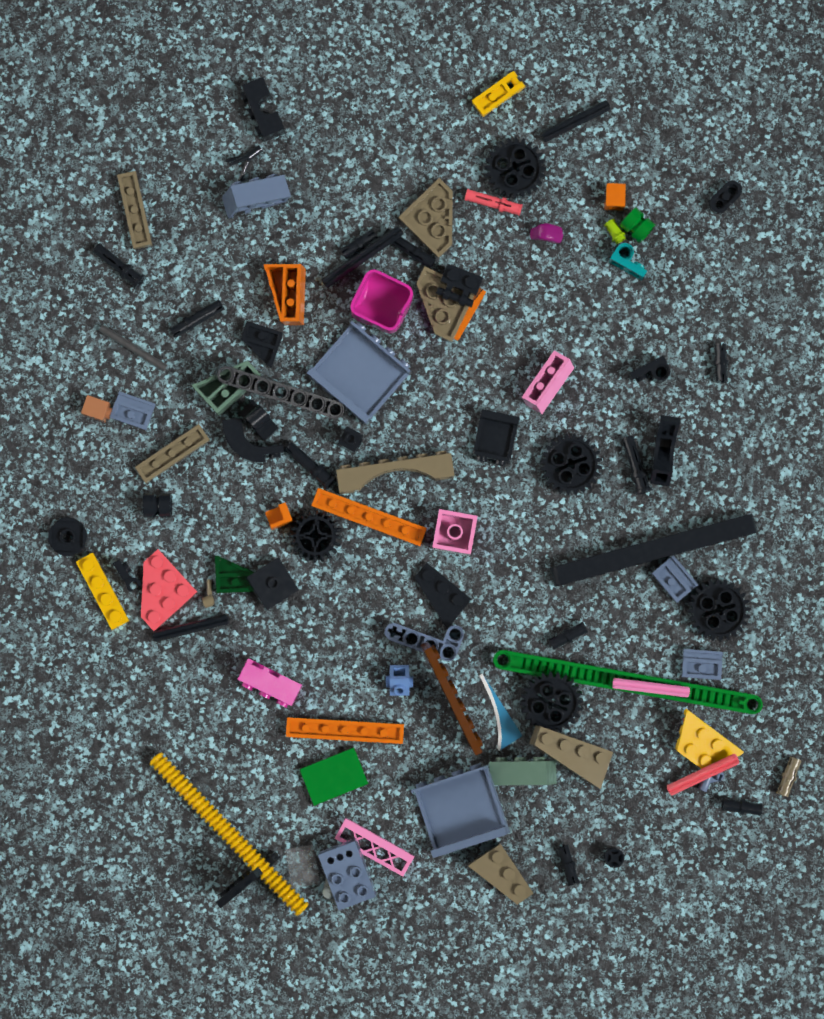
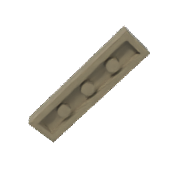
M132 171L118 174L117 177L133 249L153 246L137 172Z
M198 424L135 468L147 484L205 445L210 439Z

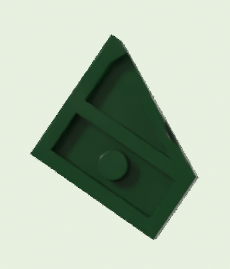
M215 556L216 593L254 592L246 580V577L254 572L220 556Z

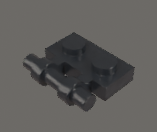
M447 263L440 283L447 285L446 289L438 287L436 294L443 296L442 299H450L458 302V305L463 307L466 305L472 308L474 300L467 297L469 294L477 296L483 277ZM452 288L463 291L462 296L451 292Z

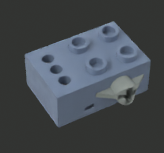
M356 838L319 852L318 857L326 875L322 894L326 899L335 903L338 910L376 897L377 892Z

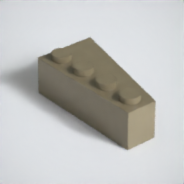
M535 725L530 745L593 787L601 789L613 754L612 751Z

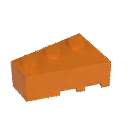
M263 264L280 322L284 325H304L306 268L301 264Z

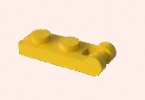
M515 71L509 73L472 100V104L482 117L526 87L523 82L517 79L518 75ZM510 82H511V83L513 84V86H514V87H512L511 89H510L509 86L507 85V84L510 83Z

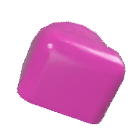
M375 269L370 270L365 274L351 302V315L355 320L363 324H369L385 333H394L401 326L410 308L413 290L409 285Z

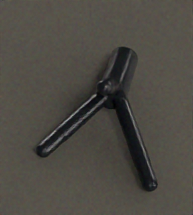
M258 145L245 155L225 160L230 162L229 166L245 161L238 181H242L250 160L262 153L263 150Z

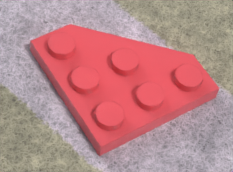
M159 549L144 561L141 618L153 631H156L197 593L194 587Z

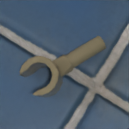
M210 579L207 580L208 596L202 597L205 608L211 607L215 603L212 595V580Z

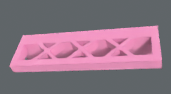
M345 818L334 839L342 843L346 842L347 840L340 836L344 828H348L353 831L357 841L366 838L371 842L372 848L367 850L361 849L363 855L404 876L415 857L413 854ZM384 848L388 851L389 858L382 860L377 858L375 849ZM373 850L374 855L368 853V851ZM400 857L407 861L402 871L394 867L392 859ZM390 860L391 865L386 863L385 861Z

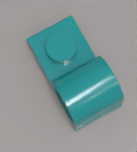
M629 243L619 244L615 252H613L609 263L642 281L647 270L644 269L645 267L642 264L631 262L634 254L633 247ZM626 250L629 256L624 258L620 256L619 251Z

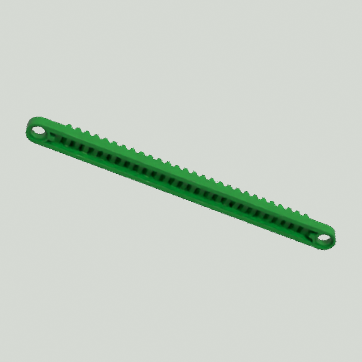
M506 650L498 651L493 657V663L496 668L533 676L536 674L538 677H541V671L548 675L549 670H552L553 675H556V672L559 670L561 677L565 673H567V680L573 677V683L746 714H757L763 707L761 698L753 694ZM501 654L508 657V663L504 666L499 665L497 662V658ZM614 678L685 686L690 688L689 697L614 689L612 688V682ZM750 699H755L758 703L755 710H750L747 707V702Z

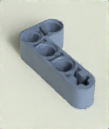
M391 623L385 628V636L388 640L422 653L424 651L421 644L429 640L433 641L441 657L439 659L447 662L454 660L457 656L464 636L463 629L457 625L448 628L443 641L396 623ZM396 627L397 632L401 634L402 630H405L403 642L399 641L400 636L394 635L393 638L390 637L388 630ZM452 629L459 630L461 634L459 639L453 640L450 638L449 633ZM415 634L417 642L412 645L408 644L406 641L407 635ZM444 648H452L454 655L451 658L444 657L442 653Z

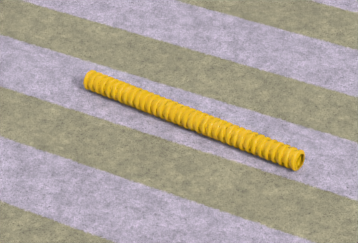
M162 752L154 756L149 765L154 766V770H158L159 775H163L162 778L166 779L168 784H171L170 787L175 788V792H179V796H183V800L188 801L187 804L192 805L193 810L196 809V813L201 815L200 818H204V822L209 823V827H213V831H217V835L222 836L221 839L223 841H227L226 844L235 850V854H239V858H243L244 863H248V867H252V871L258 867L263 872L260 875V879L265 881L264 884H268L269 889H273V893H277V897H281L282 902H286V906L295 912L294 915L299 916L308 907L309 903H305L304 898H300V894L295 893L296 890L291 888V884H287V880H283V876H279V872L274 871V867H270L269 862H265L266 859L262 858L260 853H257V849H253V845H249V841L244 840V836H240V832H236L235 827H231V823L222 817L223 814H219V810L214 809V805H210V801H206V797L201 796V792H197V788L193 787L192 783H189L188 778H184V774H180V770H176L175 765H171V761H167V757H163L164 754Z

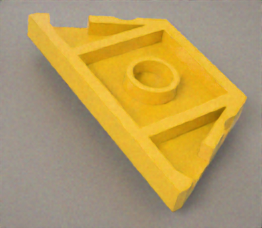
M687 708L684 710L685 717L683 725L680 726V736L675 749L702 769L732 754H736L738 757L744 753L742 749Z

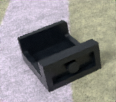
M482 409L472 457H475V460L480 462L494 461V464L498 466L510 464L520 417Z

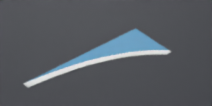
M481 674L479 676L491 699L498 727L497 749L500 751L520 738L522 734L484 675Z

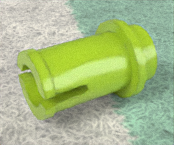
M611 219L604 224L613 238L612 242L619 244L626 239L625 232L621 231L615 219Z

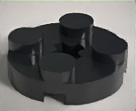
M65 517L59 519L51 526L48 533V541L55 552L62 556L70 557L84 550L88 541V533L81 522L74 518ZM67 532L73 535V539H70V542H66V539H63V535H66Z

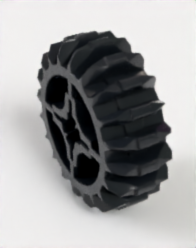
M315 510V516H312L311 512L308 511V518L305 519V516L301 514L300 517L303 521L300 522L297 519L294 521L299 526L298 528L291 527V530L296 531V534H290V538H296V540L291 541L290 544L298 545L294 548V552L301 550L299 557L302 558L306 554L307 562L311 556L314 563L317 562V557H320L321 562H324L323 555H327L330 559V551L335 554L337 553V550L333 548L334 545L337 547L341 546L339 542H336V539H342L341 535H336V533L341 531V528L334 529L338 522H330L333 519L332 515L325 519L326 512H323L320 517L318 510ZM313 521L312 530L301 533L302 528ZM319 521L325 523L331 529L332 534L322 533L319 529ZM317 527L318 535L322 537L318 539L319 541H316L315 546L314 539L309 536L315 532ZM300 539L312 542V552L306 550L301 545ZM331 540V543L325 550L318 552L319 544L322 541Z

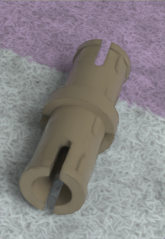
M789 757L787 767L784 773L782 772L781 774L782 779L776 792L777 794L789 797L791 787L794 781L796 782L797 780L796 775L802 762L801 760Z

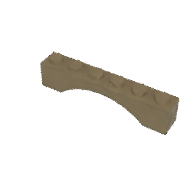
M447 451L435 452L434 456H428L427 453L418 454L413 459H409L408 456L398 457L397 461L390 462L389 459L379 460L378 464L372 465L370 462L359 463V467L352 468L351 465H342L340 469L336 470L340 495L359 492L374 478L394 471L417 472L435 481L455 477L451 453L447 454Z

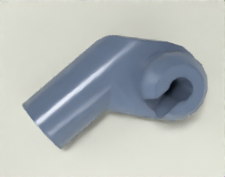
M721 772L700 782L698 789L707 792L710 783L724 779V773Z

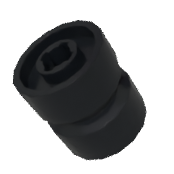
M144 493L143 517L155 518L156 515H159L160 518H171L172 493H160L159 496H156L155 493Z

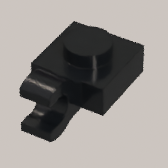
M119 559L113 563L126 583L128 591L133 592L131 588V583L136 582L139 587L142 586L139 579L131 577L130 572L132 570L126 561L123 563Z

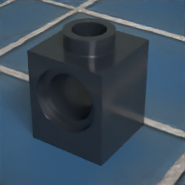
M346 427L338 442V446L355 455L364 440V435Z

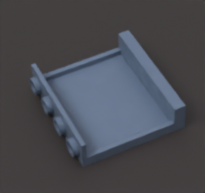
M351 321L350 326L313 368L309 369L307 376L336 401L342 403L350 413L366 425L409 376L411 370L408 369L410 365L403 359L399 361L394 357L395 353L389 347H382L379 344L381 341L375 335L369 336L362 324L359 322L355 324Z
M481 763L470 766L469 771L463 772V769L451 772V777L445 778V775L433 778V783L427 784V781L415 784L416 788L411 790V793L415 792L433 846V850H431L433 858L510 833L488 765L481 766Z

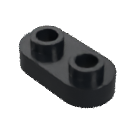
M733 180L728 181L711 198L709 202L710 210L715 214L724 213L742 194L740 183ZM733 189L735 194H730L728 190ZM720 202L722 207L717 208L715 203Z

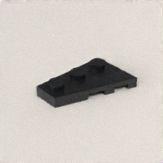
M428 563L414 577L446 629L450 627L472 600Z

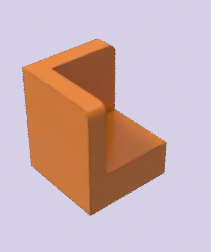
M607 183L604 210H624L626 184Z
M286 502L279 504L277 508L265 512L271 530L293 522Z

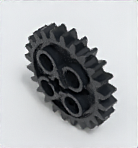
M515 137L512 143L509 138H507V144L500 141V148L494 145L495 153L489 151L488 155L491 158H486L485 161L490 165L484 167V170L489 171L485 174V178H491L488 181V185L494 184L492 190L499 189V196L506 193L507 199L510 195H513L514 200H516L517 195H520V198L523 199L524 193L530 197L531 190L537 192L536 185L542 186V182L539 179H545L546 176L541 172H545L547 169L542 166L546 160H540L543 153H536L538 146L532 149V142L526 145L523 138L521 143H519L517 137ZM520 152L524 155V158L518 160L514 157V154ZM530 160V163L522 165L525 161ZM500 161H504L507 163L508 166L504 169H501L498 167L497 163ZM512 166L519 167L518 172L512 170ZM525 169H531L534 174L532 176H526L523 173V171ZM509 172V173L506 174V176H504V177H501V176H500L501 174H505V173ZM508 178H514L517 181V183L515 185H509L506 180Z
M565 433L564 439L557 436V443L551 440L552 447L545 446L548 453L542 452L541 455L545 459L539 462L545 464V466L540 468V471L546 472L542 476V478L549 479L546 485L552 483V490L558 487L559 494L566 490V496H569L570 491H573V494L576 496L578 490L583 494L585 493L584 487L590 490L592 488L590 482L596 484L597 481L594 477H600L601 475L596 471L602 469V466L597 465V463L602 461V458H596L600 451H593L596 445L589 446L590 439L584 442L583 435L576 439L575 433H573L572 438H569L567 433ZM573 447L579 448L581 455L578 457L573 456L571 449ZM555 455L562 456L563 463L555 464L553 457ZM580 458H587L585 461L576 463L573 467L574 469L567 467L560 472H555L556 469L566 466L568 460L572 463ZM586 465L589 469V472L587 474H581L579 472V466ZM569 473L571 481L564 482L561 479V474Z
M718 578L715 580V584H713L711 580H708V586L702 583V590L695 588L697 595H690L694 601L687 603L689 606H692V609L687 610V613H692L693 616L688 620L695 621L691 627L698 626L697 634L703 631L704 639L711 635V641H714L715 637H717L718 641L722 642L724 636L728 641L730 640V634L733 637H737L736 630L743 632L741 625H748L744 618H750L745 613L751 610V608L745 607V604L750 601L743 600L746 593H739L741 587L734 589V582L727 585V579H724L722 584H720ZM722 593L729 595L730 600L728 603L721 601L720 596ZM705 598L711 601L709 609H705L702 606V600ZM735 604L734 608L722 611L721 615L719 613L705 617L702 615L705 612L716 609L717 605L721 608ZM729 611L733 612L736 616L734 622H730L726 618ZM710 617H714L717 620L715 628L708 625Z
M549 670L548 675L541 671L540 678L535 674V681L528 679L530 687L523 686L527 693H521V697L525 699L520 701V705L525 706L521 709V712H527L524 716L525 720L531 718L530 726L536 723L537 726L547 729L551 728L552 731L558 728L562 732V726L569 729V722L575 724L574 717L580 718V714L577 711L583 710V707L579 705L584 702L583 698H578L582 695V691H576L579 688V684L572 685L574 678L572 677L567 680V673L561 677L559 670L556 672V675H553L552 670ZM545 685H550L553 687V690L546 693L542 688ZM563 694H568L570 696V699L568 701H562L560 700V696ZM555 699V703L548 704V700ZM536 702H541L544 707L535 709L533 705ZM553 711H559L561 716L553 718L550 714Z

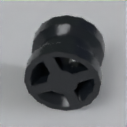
M613 847L605 851L603 857L608 866L618 868L623 864L624 854L621 850Z

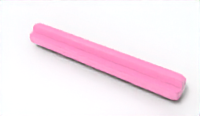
M614 678L612 682V688L679 697H689L690 688L685 686Z

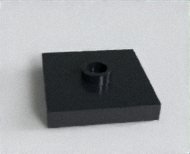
M279 557L246 577L247 582L265 611L299 591Z

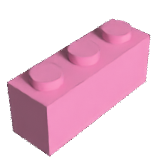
M553 351L522 396L526 406L543 414L574 369L569 358Z

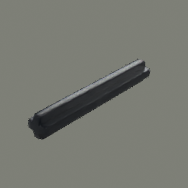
M605 100L542 131L541 138L544 142H547L609 111L610 105Z
M226 614L154 631L153 639L158 642L229 624V619Z

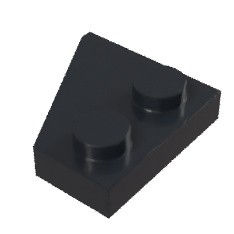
M246 321L241 341L269 368H273L284 333Z

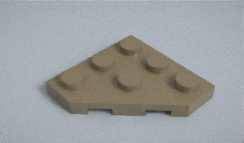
M438 178L398 217L438 259L452 246L453 191Z
M424 266L416 283L434 335L452 343L469 307L466 305L463 307L458 305V302L450 299L445 300L442 299L443 296L437 295L438 287L443 289L447 287V285L440 283L443 275ZM452 288L451 291L461 296L463 291ZM469 294L467 298L473 300L474 295Z

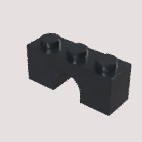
M261 77L242 85L243 92L240 93L244 103L248 102L251 108L248 109L251 120H256L258 126L255 127L258 137H263L264 142L286 134L278 111L272 114H265L260 110L264 102L271 100V95L264 78Z

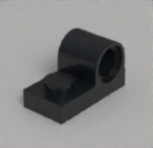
M664 355L628 374L629 380L631 382L636 380L638 383L646 379V375L649 374L653 382L664 383L670 376V368ZM656 369H662L665 372V376L662 378L658 377L655 373Z

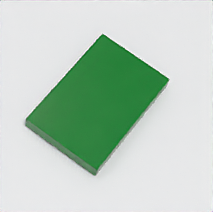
M355 748L300 769L314 806L368 784Z

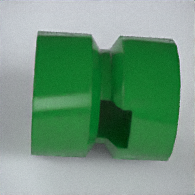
M635 207L619 226L627 233L631 232V237L638 243H641L654 229L656 224L649 218L644 219V214Z

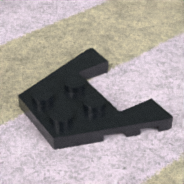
M274 852L265 862H269V866H271L281 857ZM258 867L252 872L247 870L219 894L221 898L216 902L217 905L222 908L263 874V872Z

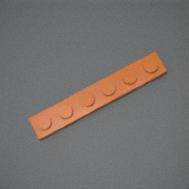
M320 488L317 489L311 507L419 547L427 530L423 526Z
M287 717L286 737L403 744L404 724Z

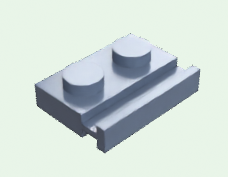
M119 391L110 418L147 431L156 404Z
M674 555L651 573L675 603H678L698 586Z
M683 649L681 677L721 680L723 652Z

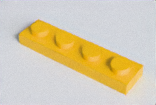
M91 553L76 561L111 630L129 622L130 620L95 554Z

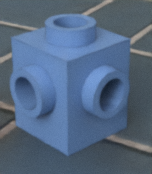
M390 665V676H386V688H390V696H409V688H413V676H409V665Z

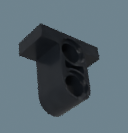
M254 400L239 412L264 441L269 439L279 429L269 414L260 405H257Z

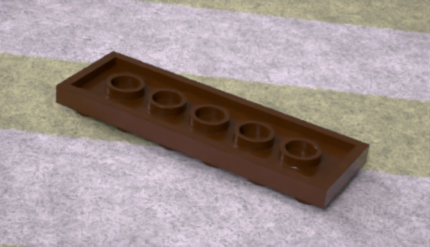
M428 642L421 644L425 656L475 755L482 753L480 747L483 746V743L477 732L472 731L475 727L468 714L464 715L463 713L466 711L462 700L460 697H455V694L458 692L451 679L447 680L446 678L449 676L446 667L437 660L441 657L434 645L430 646Z

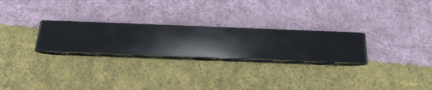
M748 514L554 566L549 569L554 587L748 536L758 533L753 514Z

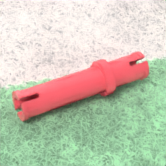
M467 189L464 199L465 201L498 209L502 213L505 211L520 216L523 204L508 201L504 197L501 199Z

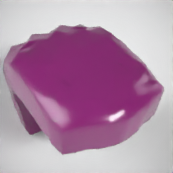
M539 224L531 229L530 238L532 240L560 243L563 239V231L561 227L554 224Z

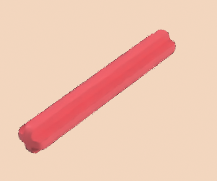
M736 754L725 757L668 784L667 790L670 795H675L738 765L739 759Z

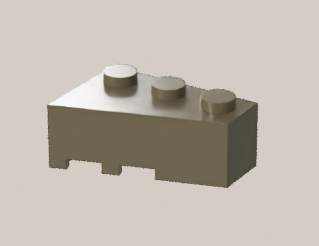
M500 843L467 864L517 905L534 894Z

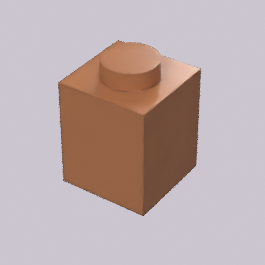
M87 395L81 414L105 423L106 419H110L113 408H111L109 402Z

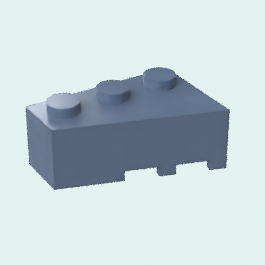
M271 174L265 179L256 177L246 183H242V181L232 183L222 196L227 217L230 219L237 212L245 211V214L251 212L250 209L259 207L264 209L285 203L291 195L285 175Z

